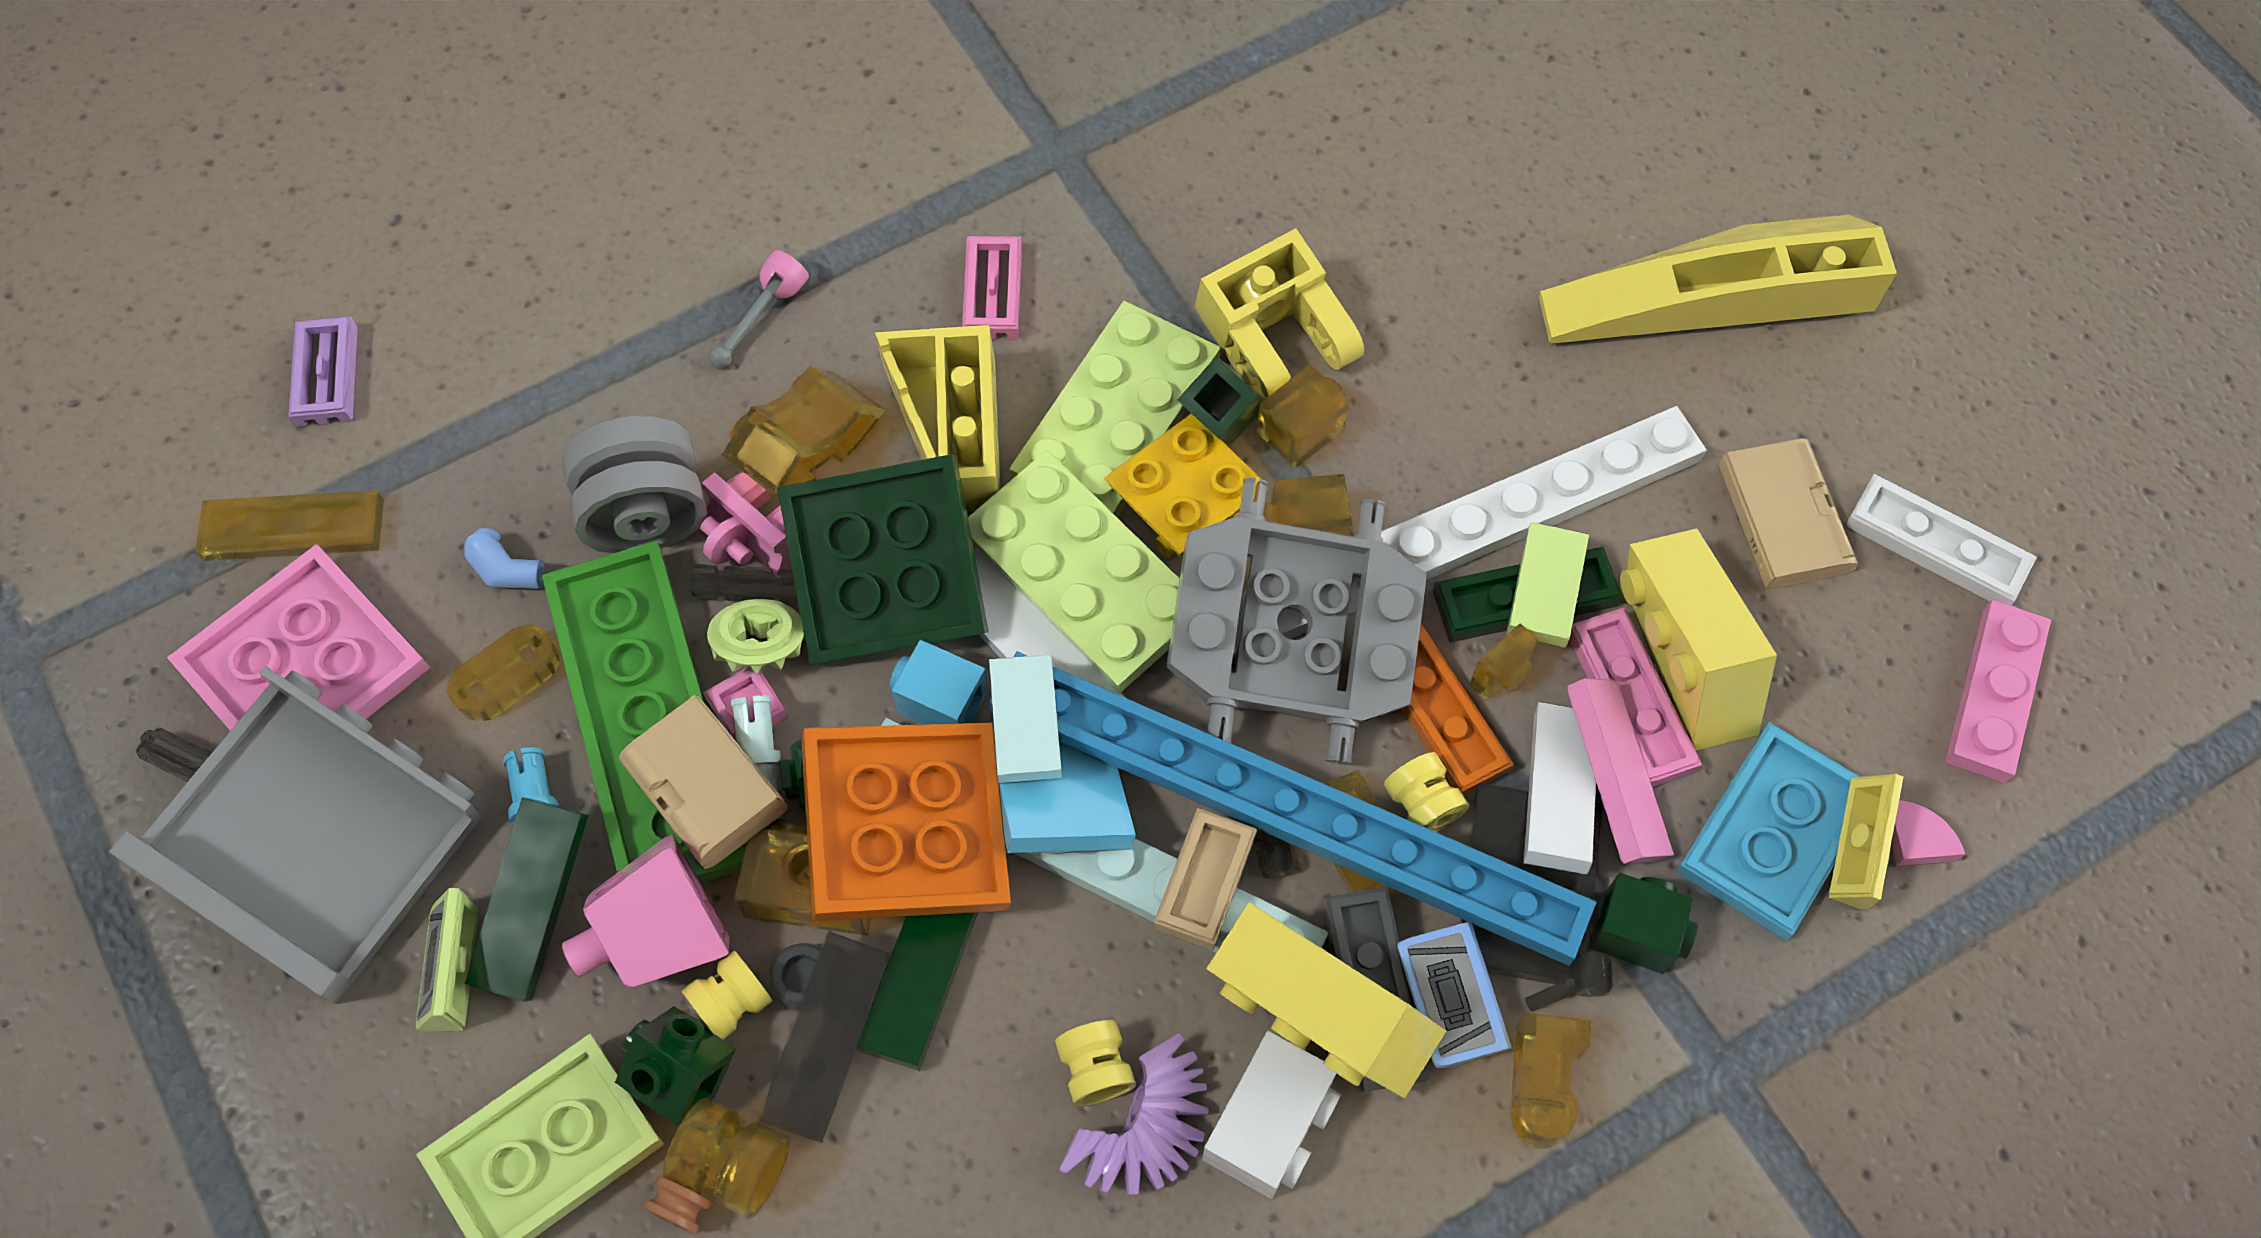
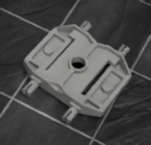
M1256 478L1243 479L1239 513L1231 519L1191 531L1186 536L1166 667L1200 699L1206 702V706H1211L1208 734L1232 743L1235 710L1238 708L1283 712L1309 720L1325 722V726H1331L1328 753L1325 761L1330 763L1338 762L1341 765H1351L1354 734L1359 724L1402 709L1411 703L1427 573L1390 545L1383 542L1381 529L1384 508L1386 507L1385 502L1378 500L1373 504L1374 499L1360 500L1361 507L1357 534L1353 536L1340 535L1265 521L1266 517L1263 516L1269 482L1260 479L1255 486ZM1247 557H1251L1235 671L1231 672ZM1355 575L1361 577L1347 688L1346 691L1337 690L1352 576ZM1295 609L1305 616L1308 630L1304 638L1291 640L1280 632L1277 618L1282 610Z

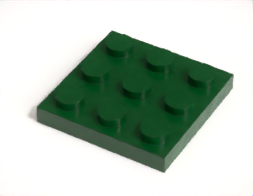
M949 454L777 487L810 665L917 646L920 640L934 643L989 632L957 455Z

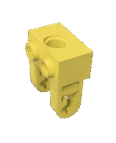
M1296 228L1201 278L1194 306L1240 377L1269 402L1265 407L1266 409L1292 396L1294 387L1286 366L1262 330L1293 314L1324 360L1333 369L1339 370L1364 355V344L1358 329L1324 280L1325 270Z

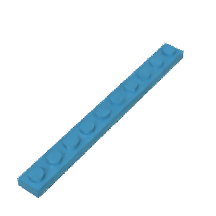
M1016 651L1013 657H1024L1027 655ZM1052 666L1059 742L1463 920L1472 922L1479 927L1568 966L1575 959L1596 901ZM992 697L989 701L990 712H993Z

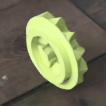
M750 599L727 606L714 616L707 631L708 644L711 647L714 660L727 661L732 672L738 671L745 666L751 667L756 674H758L762 666L767 665L782 669L786 658H794L800 655L801 642L805 640L801 616L798 612L784 603L769 599ZM746 630L759 639L767 638V641L758 642L754 638L747 639Z

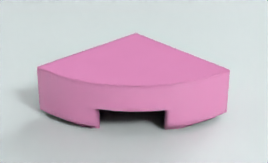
M1899 800L1891 842L1896 866L1954 862L1965 855L1958 836L1945 820L1921 805Z

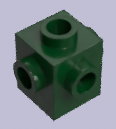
M673 1006L651 1022L642 1020L630 1031L621 1048V1052L626 1056L615 1083L637 1098L643 1105L651 1108L671 1124L678 1127L716 1097L736 1049L717 1035H714L696 1018L685 1014L676 1006Z

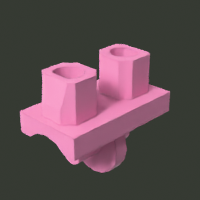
M748 468L727 482L714 472L701 482L702 488L710 495V502L707 506V513L710 517L706 518L700 526V529L708 535L703 546V553L713 564L719 565L733 558L740 565H745L754 555L777 577L781 576L791 567L781 506L767 517L757 510L770 500L769 488L755 472Z

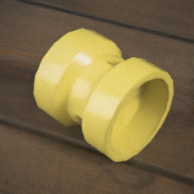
M1435 752L1426 753L1407 762L1394 771L1384 782V787L1392 800L1403 804L1407 810L1406 820L1434 832H1438L1455 822L1470 806L1458 788L1449 786L1445 779L1447 769Z
M735 950L718 962V974L712 977L711 975L707 979H696L681 990L712 1033L722 1040L736 1030L737 1020L743 1017L741 1014L745 1011L758 1013L773 1001Z
M1101 1020L1071 1029L1055 1039L1060 1060L1069 1065L1072 1074L1068 1087L1074 1106L1081 1107L1102 1103L1124 1095L1136 1087L1131 1066L1122 1061L1119 1053L1122 1037L1117 1021Z

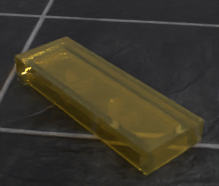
M378 490L202 500L195 552L203 561L298 556L304 554L316 544L326 554L379 551L384 499Z

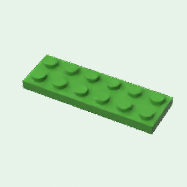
M658 540L543 574L542 579L617 873L671 834L675 835L700 883L752 867L744 843L718 864L704 869L619 761L620 753L628 744L693 695L699 696L705 703L664 555Z

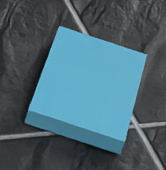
M1769 722L1759 735L1675 872L1783 940H1789L1795 933L1835 864L1850 782L1852 778L1860 776Z

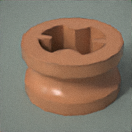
M658 1176L654 1183L657 1187V1195L652 1200H645L641 1208L682 1230L696 1235L699 1229L696 1223L697 1215L701 1211H708L712 1202L673 1181Z

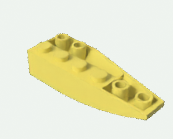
M1839 215L1741 225L1542 290L1539 294V301L1549 344L1873 312L1876 310L1897 272L1881 226L1852 215Z

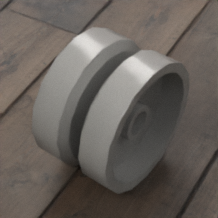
M624 416L599 422L579 432L565 446L562 465L566 485L572 495L570 508L574 529L581 543L601 552L616 553L658 540L662 549L691 536L700 528L705 520L707 507L702 485L698 475L695 474L698 466L693 443L688 430L675 421L656 416Z

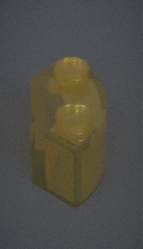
M809 365L806 371L793 382L790 389L780 398L766 405L751 406L748 413L743 415L733 426L730 433L731 440L723 451L722 456L771 494H778L777 487L816 480V476L812 472L821 467L830 458L834 457L840 462L846 459L869 434L886 409L837 373Z

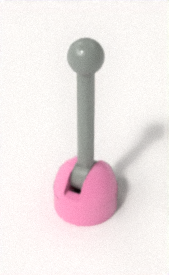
M772 251L760 270V282L764 291L723 346L715 347L710 352V362L714 367L723 369L730 365L732 351L772 298H789L802 288L808 280L809 274L796 259L783 251Z

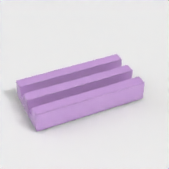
M351 316L295 321L288 414L295 427L307 426V420L315 419L318 425L330 424V418L338 417L341 423L353 422L358 326ZM335 332H338L334 402H331ZM320 333L319 355L316 361V402L309 404L313 334Z

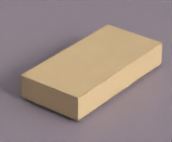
M1197 808L1154 919L1153 929L1214 951L1255 840L1257 829Z

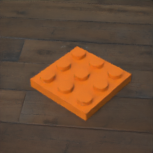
M992 723L803 728L801 743L813 921L1007 911L1011 904Z

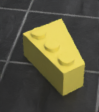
M990 325L875 332L884 371L921 460L949 454L957 455L967 512L976 511L1000 490L996 370Z
M1697 528L1630 544L1627 568L1621 572L1620 576L1622 592L1628 604L1633 606L1667 694L1695 751L1758 736L1777 654Z
M1248 902L1206 968L1226 982L1220 991L1222 996L1251 1015L1254 1014L1259 1005L1277 1017L1270 1027L1272 1030L1303 1050L1306 1049L1312 1040L1330 1052L1323 1064L1357 1087L1365 1076L1397 1095L1406 1098L1447 1032L1400 998L1250 902Z

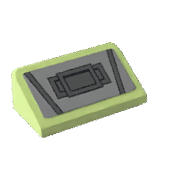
M449 888L433 904L430 911L416 1018V1029L421 1032L463 1031V1027L466 1025L470 985H466L465 980L474 954L479 908L459 888Z

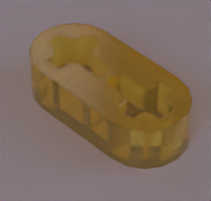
M531 624L520 625L508 631L459 666L451 674L447 683V694L453 705L467 719L476 722L489 721L499 716L546 682L558 668L560 663L559 651L544 629ZM528 646L536 651L539 656L531 664L522 659L519 653ZM477 682H480L489 693L481 700L473 696L469 690Z

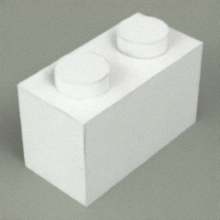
M1267 1031L1205 1145L1202 1160L1271 1200L1281 1183L1293 1189L1311 1155L1309 1151L1300 1147L1311 1124L1324 1130L1342 1095L1331 1089L1337 1073L1325 1066L1323 1060Z

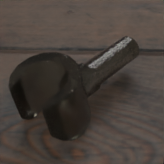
M1599 952L1576 955L1573 960L1575 978L1562 980L1561 983L1525 997L1528 1009L1534 1012L1565 998H1572L1577 995L1584 997L1608 995L1614 985L1612 960L1609 958L1604 959L1603 955Z

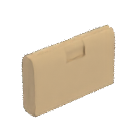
M1794 439L1726 452L1722 456L1719 468L1766 590L1831 578L1856 570L1855 567L1858 566V562L1808 439Z
M693 695L633 740L619 755V761L704 869L711 868L724 860L788 810V805L700 697Z

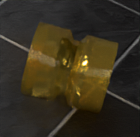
M705 1097L691 1108L679 1126L666 1154L663 1177L699 1195L710 1188L713 1190V1201L716 1204L750 1220L764 1206L780 1178L788 1157L791 1140L788 1136L756 1121L746 1127H742L739 1113Z

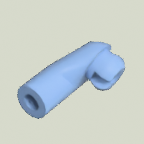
M480 528L468 536L464 546L465 558L486 585L498 588H543L542 575L545 574L543 560L511 559L504 550L503 545L498 542L502 536L491 528Z

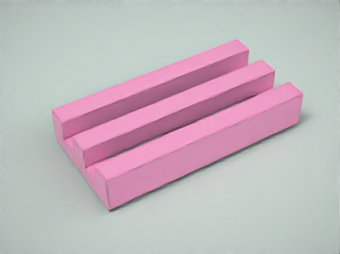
M967 236L962 327L990 325L992 339H997V333H1007V339H1019L1021 237ZM979 250H989L986 318H976ZM1000 250H1009L1007 318H997Z

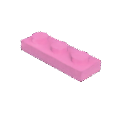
M1993 599L1983 609L1945 763L2005 784L2015 776L2051 619Z

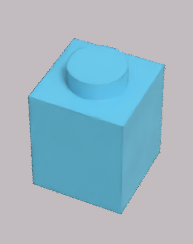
M922 640L918 642L910 657L903 656L898 661L889 683L897 713L922 725L973 723L989 693L985 668Z

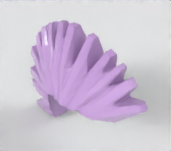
M1180 1033L1138 1057L1139 1070L1136 1090L1133 1094L1123 1131L1119 1134H1106L1105 1131L1076 1129L1059 1168L1061 1172L1066 1174L1091 1154L1084 1186L1091 1188L1101 1175L1099 1191L1108 1193L1123 1165L1127 1195H1138L1140 1166L1155 1189L1164 1186L1161 1174L1171 1182L1178 1178L1171 1163L1183 1171L1189 1168V1165L1176 1150L1196 1157L1199 1151L1189 1141L1202 1143L1206 1133L1178 1120L1176 1115H1208V1107L1180 1098L1191 1093L1205 1091L1207 1086L1206 1083H1191L1193 1078L1204 1073L1202 1068L1184 1071V1068L1198 1060L1194 1051L1172 1058L1174 1052L1185 1040Z

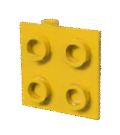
M1193 414L1184 418L1104 477L1105 481L1159 535L1154 540L1158 551L1165 558H1169L1173 554L1177 556L1183 555L1186 536L1189 532L1231 519L1240 511L1243 479L1256 478L1255 486L1261 479Z

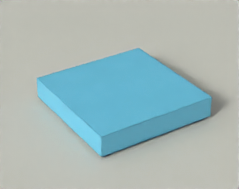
M1059 743L1062 778L999 783L1003 831L1008 853L1132 849L1136 834L1118 767L1068 745Z

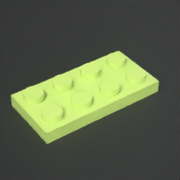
M1123 301L1009 468L1010 480L1047 449L1118 517L1127 502L1105 481L1104 477L1179 423L1187 409L1177 399L1215 357L1220 359L1221 347L1133 304Z
M1047 449L968 517L973 544L1120 693L1169 650L1180 578Z

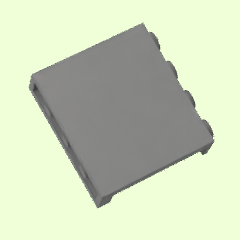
M265 666L259 674L269 683L268 687L141 838L126 830L109 852L319 996L338 1004L477 825L482 816L469 802L475 793L460 781L445 772L442 773L438 780H435L418 768L424 759L412 749L395 738H392L387 746H384L368 735L373 725L357 712L344 704H341L337 711L334 712L317 701L323 692L309 680L293 670L283 678Z

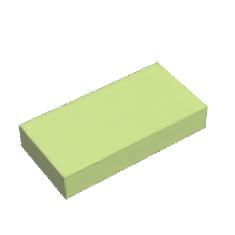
M1530 522L1506 634L1566 648L1573 624L1589 539L1588 534Z

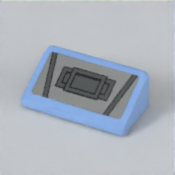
M1472 922L1410 937L1397 943L1417 1011L1447 1031L1431 1056L1436 1068L1457 1067L1512 1048Z

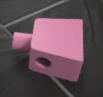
M671 834L587 896L583 907L585 916L592 928L562 943L565 957L578 977H582L611 962L626 987H635L729 954L730 936L675 835Z

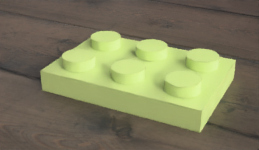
M591 1034L585 1036L416 1154L466 1238H535L664 1145V1142L633 1095L615 1083L618 1072L598 1041Z

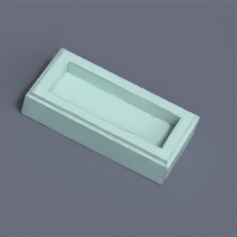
M1051 654L989 659L998 783L1062 778Z

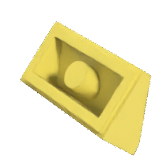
M1887 774L1852 778L1829 898L1857 909H1870L1881 900L1903 776Z

